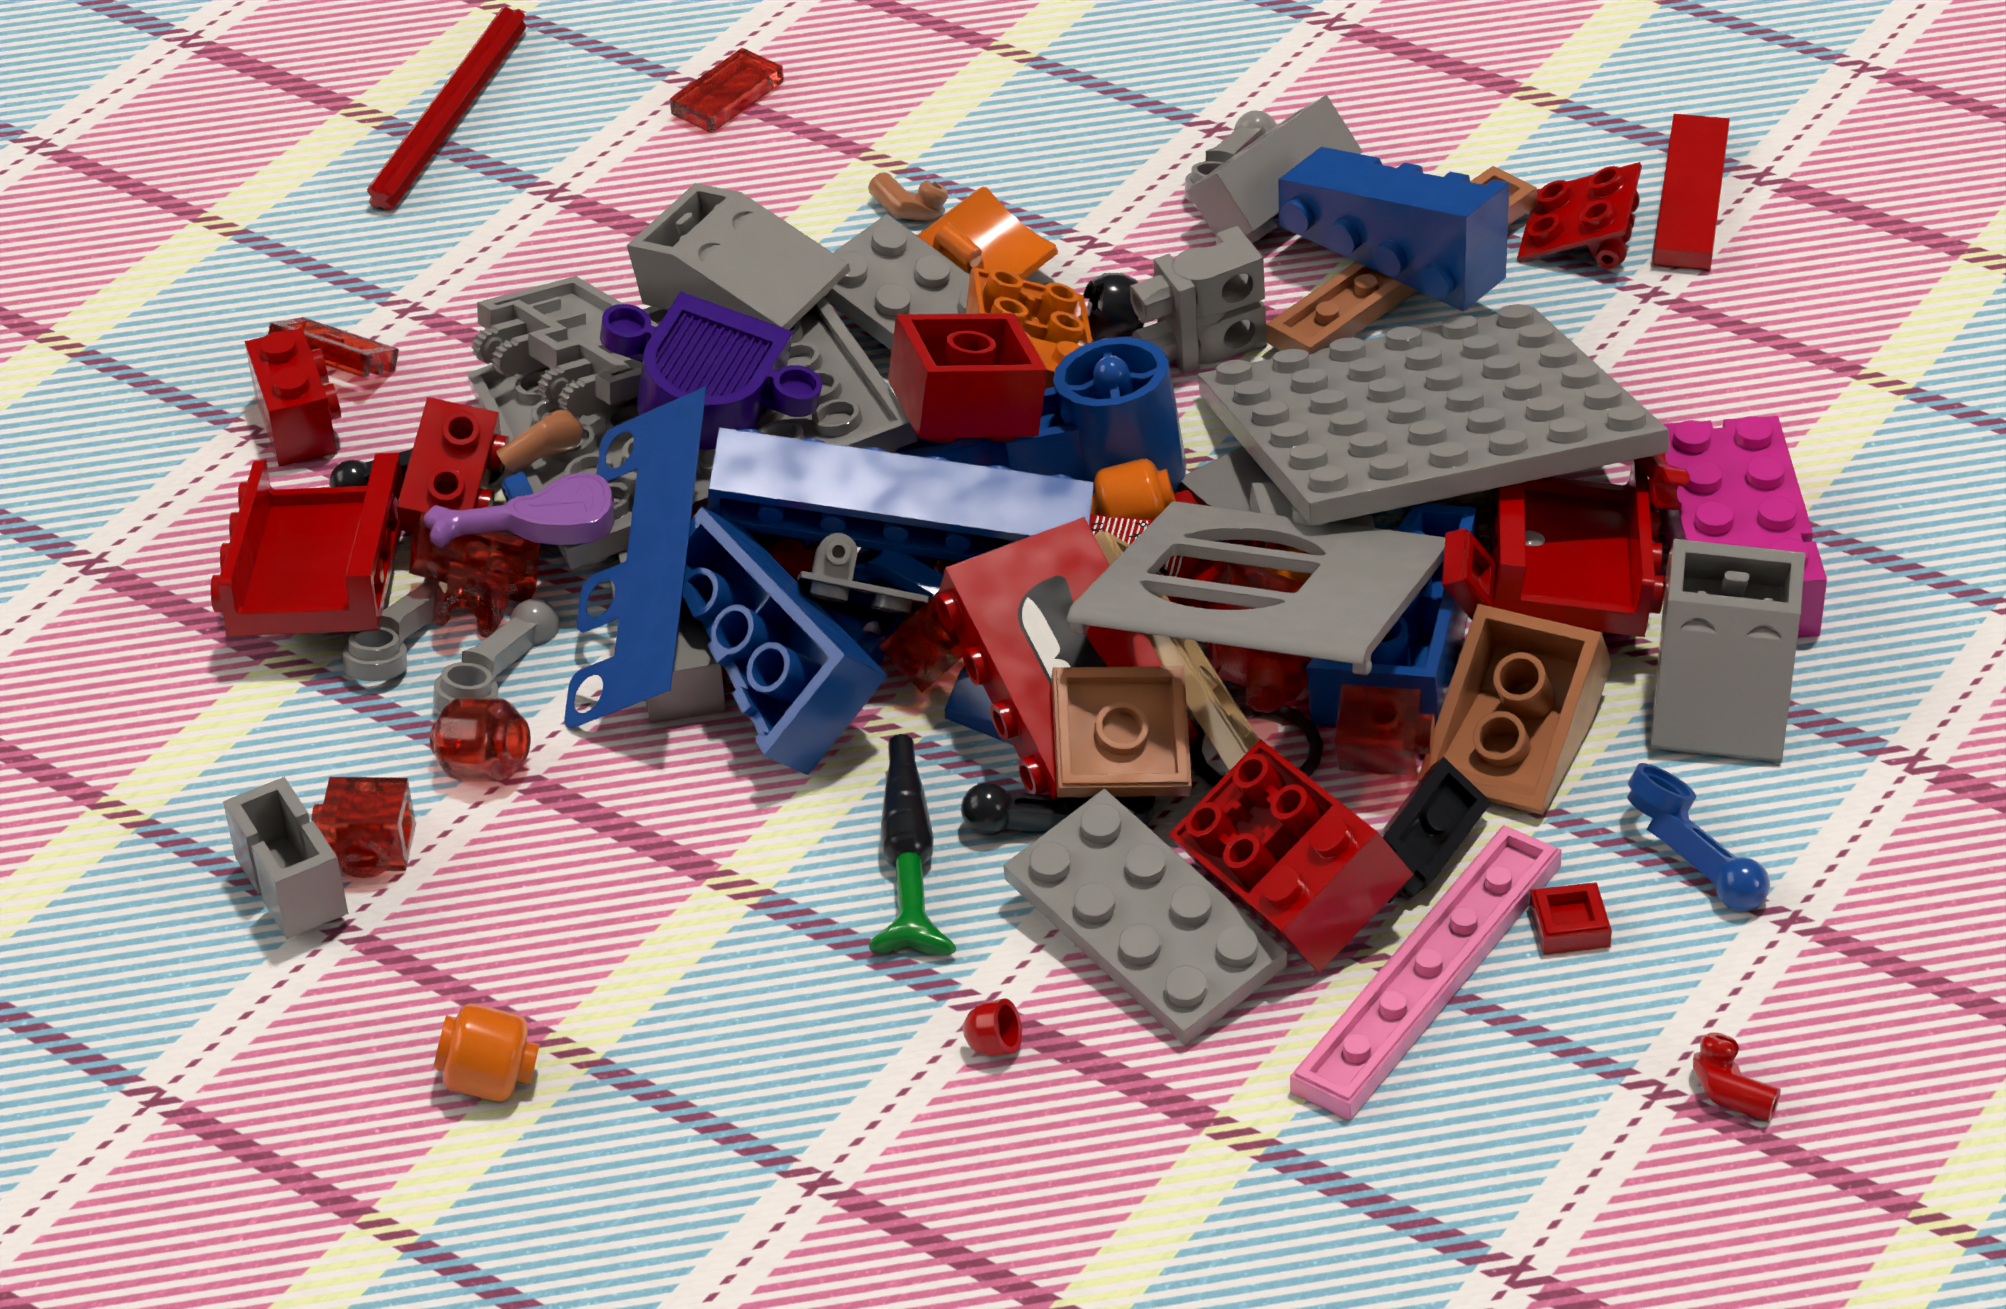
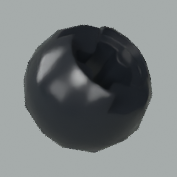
M1103 273L1089 281L1083 295L1084 298L1089 299L1087 315L1092 340L1098 341L1104 338L1117 337L1133 338V332L1143 328L1144 323L1135 314L1130 299V286L1139 283L1136 279L1124 273Z

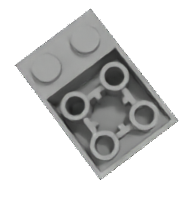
M694 183L627 244L642 304L669 310L681 291L787 330L794 327L817 302L826 296L850 272L848 262L742 192Z
M1682 539L1673 540L1666 566L1650 748L1782 762L1801 615L1806 553Z

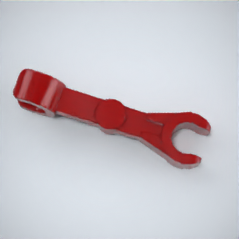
M1665 453L1637 459L1640 472L1646 473L1649 477L1652 505L1655 508L1680 511L1682 503L1678 501L1677 488L1678 486H1688L1690 481L1688 471L1668 465L1665 460Z

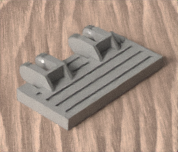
M574 276L477 302L478 324L485 329L480 330L478 335L475 334V340H472L473 346L471 348L474 350L472 354L476 355L477 359L486 364L492 363L496 371L507 377L510 375L515 377V374L522 375L549 367L550 370H545V374L541 375V379L538 381L539 386L537 387L539 390L538 395L544 401L552 405L557 403L562 410L569 411L575 418L577 416L581 418L582 415L590 416L617 408L621 402L638 397L642 363L609 351L600 341L603 313L611 306L623 304L615 298ZM651 320V325H652V326H655V327H656V326L659 325V324H657L656 322H654V321Z

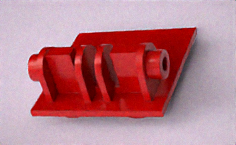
M1638 162L1623 167L1609 166L1597 171L1593 175L1571 181L1557 180L1548 183L1541 189H1537L1536 207L1529 212L1517 256L1518 261L1522 262L1588 245L1599 266L1611 269L1621 264L1626 258L1627 246L1625 243L1631 238L1635 222L1633 212L1636 211L1640 202V196L1636 189L1642 169L1641 163Z

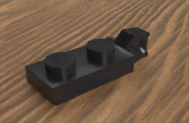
M1444 756L1428 769L1379 833L1414 874L1388 901L1389 904L1399 893L1408 901L1416 893L1430 885L1491 804V801Z

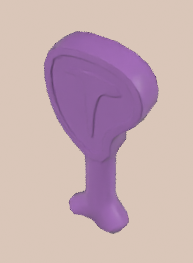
M575 473L556 479L537 493L517 496L504 505L469 510H450L436 505L424 515V523L431 530V542L440 548H444L456 537L462 535L505 530L536 543L553 545L583 544L602 539L611 532L614 525V498L608 482L602 476L593 473Z

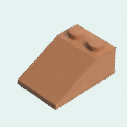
M1477 604L1417 781L1419 782L1428 769L1444 756L1492 803L1544 815L1593 722L1612 665L1602 633Z

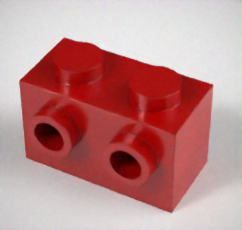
M303 328L286 332H273L264 337L244 341L255 397L278 466H286L336 454L337 448L332 420L339 419L342 416L334 384L323 385L329 383V378L321 349L310 350Z
M427 397L397 504L401 531L430 537L431 530L424 523V515L436 505L450 510L493 507L494 491L487 490L492 470L502 472L504 467L496 451L509 443V436L501 435L499 412ZM475 534L456 537L452 542L472 546Z

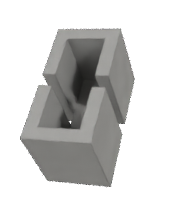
M285 777L223 801L235 858L257 893L262 894L265 906L286 939L349 914L338 857L315 822H310L307 810Z

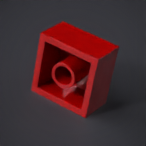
M1014 313L896 314L888 381L918 439L925 438L932 442L949 443L957 438L985 437L992 441L1008 442L1016 437L1038 436L1048 369Z

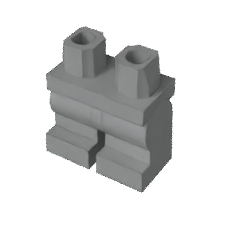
M1238 226L1216 233L1217 245L1209 248H1190L1179 253L1175 259L1170 254L1155 258V277L1130 286L1131 304L1141 322L1146 323L1157 319V323L1135 330L1133 338L1147 340L1162 348L1168 360H1173L1183 374L1200 369L1199 363H1212L1267 346L1265 305L1261 301L1265 299L1264 260Z

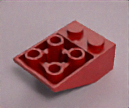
M1262 739L1237 762L1168 834L1180 848L1278 939L1318 973L1414 875L1378 831Z

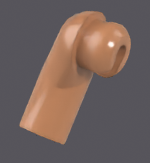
M883 172L874 176L868 186L871 196L895 218L932 221L945 212L943 204L948 199V191L943 185L935 181L933 183L928 180L922 182L918 193H913L904 189L890 174Z
M557 410L544 417L496 452L501 462L513 475L521 472L539 458L573 451L582 438V425L569 411Z

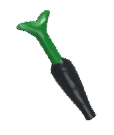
M899 734L890 738L888 742L889 768L881 821V843L884 856L890 865L896 867L899 915L892 924L872 938L869 942V948L872 953L886 954L908 946L927 954L948 956L956 952L955 944L937 929L925 913L922 866L930 860L933 854L934 836L924 788L915 762L914 741L908 735Z

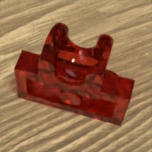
M421 511L413 529L409 573L439 581L434 596L432 616L434 623L444 626L448 623L450 612L453 609L464 608L475 615L478 634L485 638L489 637L497 630L506 611L508 600L521 603L531 599L535 593L540 543L492 531L456 537L444 548H440L431 542V530L424 523L426 512Z

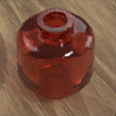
M464 697L451 700L441 710L430 732V747L437 758L438 764L447 776L458 781L497 782L509 779L526 760L530 751L531 735L527 721L511 702L502 698Z

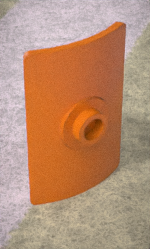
M987 187L977 189L917 235L968 274H970L972 267L988 271L1000 268L1009 270L1024 280L1058 254L1054 243L1042 238L1022 224L998 201Z

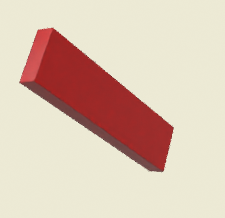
M1673 114L1654 246L1653 265L1711 270L1730 118Z

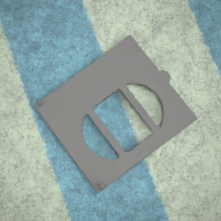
M1172 501L1072 604L1068 612L1067 622L1070 623L1071 632L1085 635L1088 625L1353 663L1354 674L1368 675L1372 668L1370 661L1372 652L1444 561L1445 537L1333 522L1310 526L1294 506L1292 507V517ZM1216 541H1265L1291 546L1308 552L1310 554L1230 544ZM1172 556H1185L1309 573L1312 575L1298 592L1287 593L1158 575L1156 572ZM1153 594L1256 609L1216 610L1196 608L1173 603Z

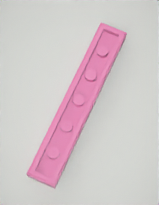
M1503 825L1290 1075V1093L1350 1121L1528 907L1530 890L1543 888L1561 867L1562 850Z

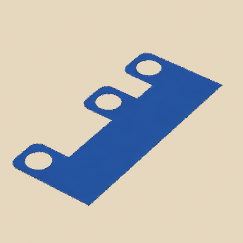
M707 386L612 427L604 434L601 440L597 475L602 476L609 482L636 469L638 470L626 561L596 573L585 581L581 589L577 617V629L582 633L619 619L615 653L613 657L580 669L571 678L564 723L568 728H575L671 690ZM625 432L631 433L634 445L630 456L621 466L609 468L606 463V455L611 443L620 434ZM605 580L612 581L615 586V594L611 605L602 615L598 617L589 616L587 602L591 592L599 583ZM593 675L600 676L603 682V689L598 702L591 710L579 713L575 709L574 704L578 688L588 677Z

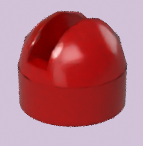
M1003 998L983 1002L968 1013L963 1023V1034L969 1047L980 1055L992 1057L1013 1054L1018 1051L1022 1041V1024L1017 1008L1009 999Z

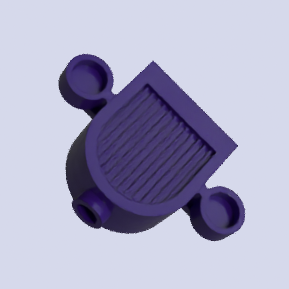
M681 291L660 324L656 327L651 325V318L647 312L634 305L617 304L609 307L603 313L600 330L602 345L613 353L642 363L637 407L640 415L707 386L699 450L716 449L719 427L734 430H754L766 408L791 417H805L814 413L819 406L822 391L820 376L804 366H787L793 331Z

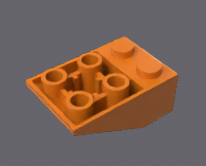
M972 267L969 276L966 314L1014 313L1048 369L1045 389L1054 387L1055 368L1064 357L1082 345L1093 342L1084 295L1078 294L1072 288L1060 283L1042 285L1023 280L1009 270L995 268L988 271Z

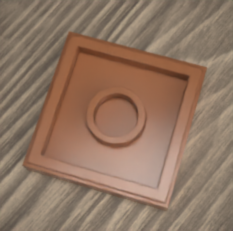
M1184 666L1053 667L1051 687L1057 797H1094L1104 788L1114 797L1190 796L1192 779Z

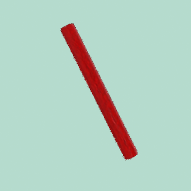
M509 7L500 9L370 183L367 192L371 196L369 203L374 208L381 206L387 211L394 209L526 29V24L523 21L525 14L520 9L516 11Z

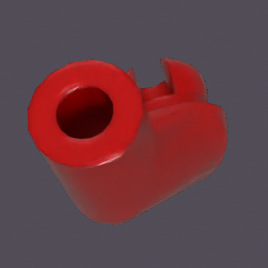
M1708 1033L1704 1035L1700 1043V1052L1694 1053L1693 1069L1708 1098L1717 1105L1770 1122L1775 1114L1781 1089L1742 1076L1738 1065L1734 1062L1739 1050L1735 1039L1721 1033Z

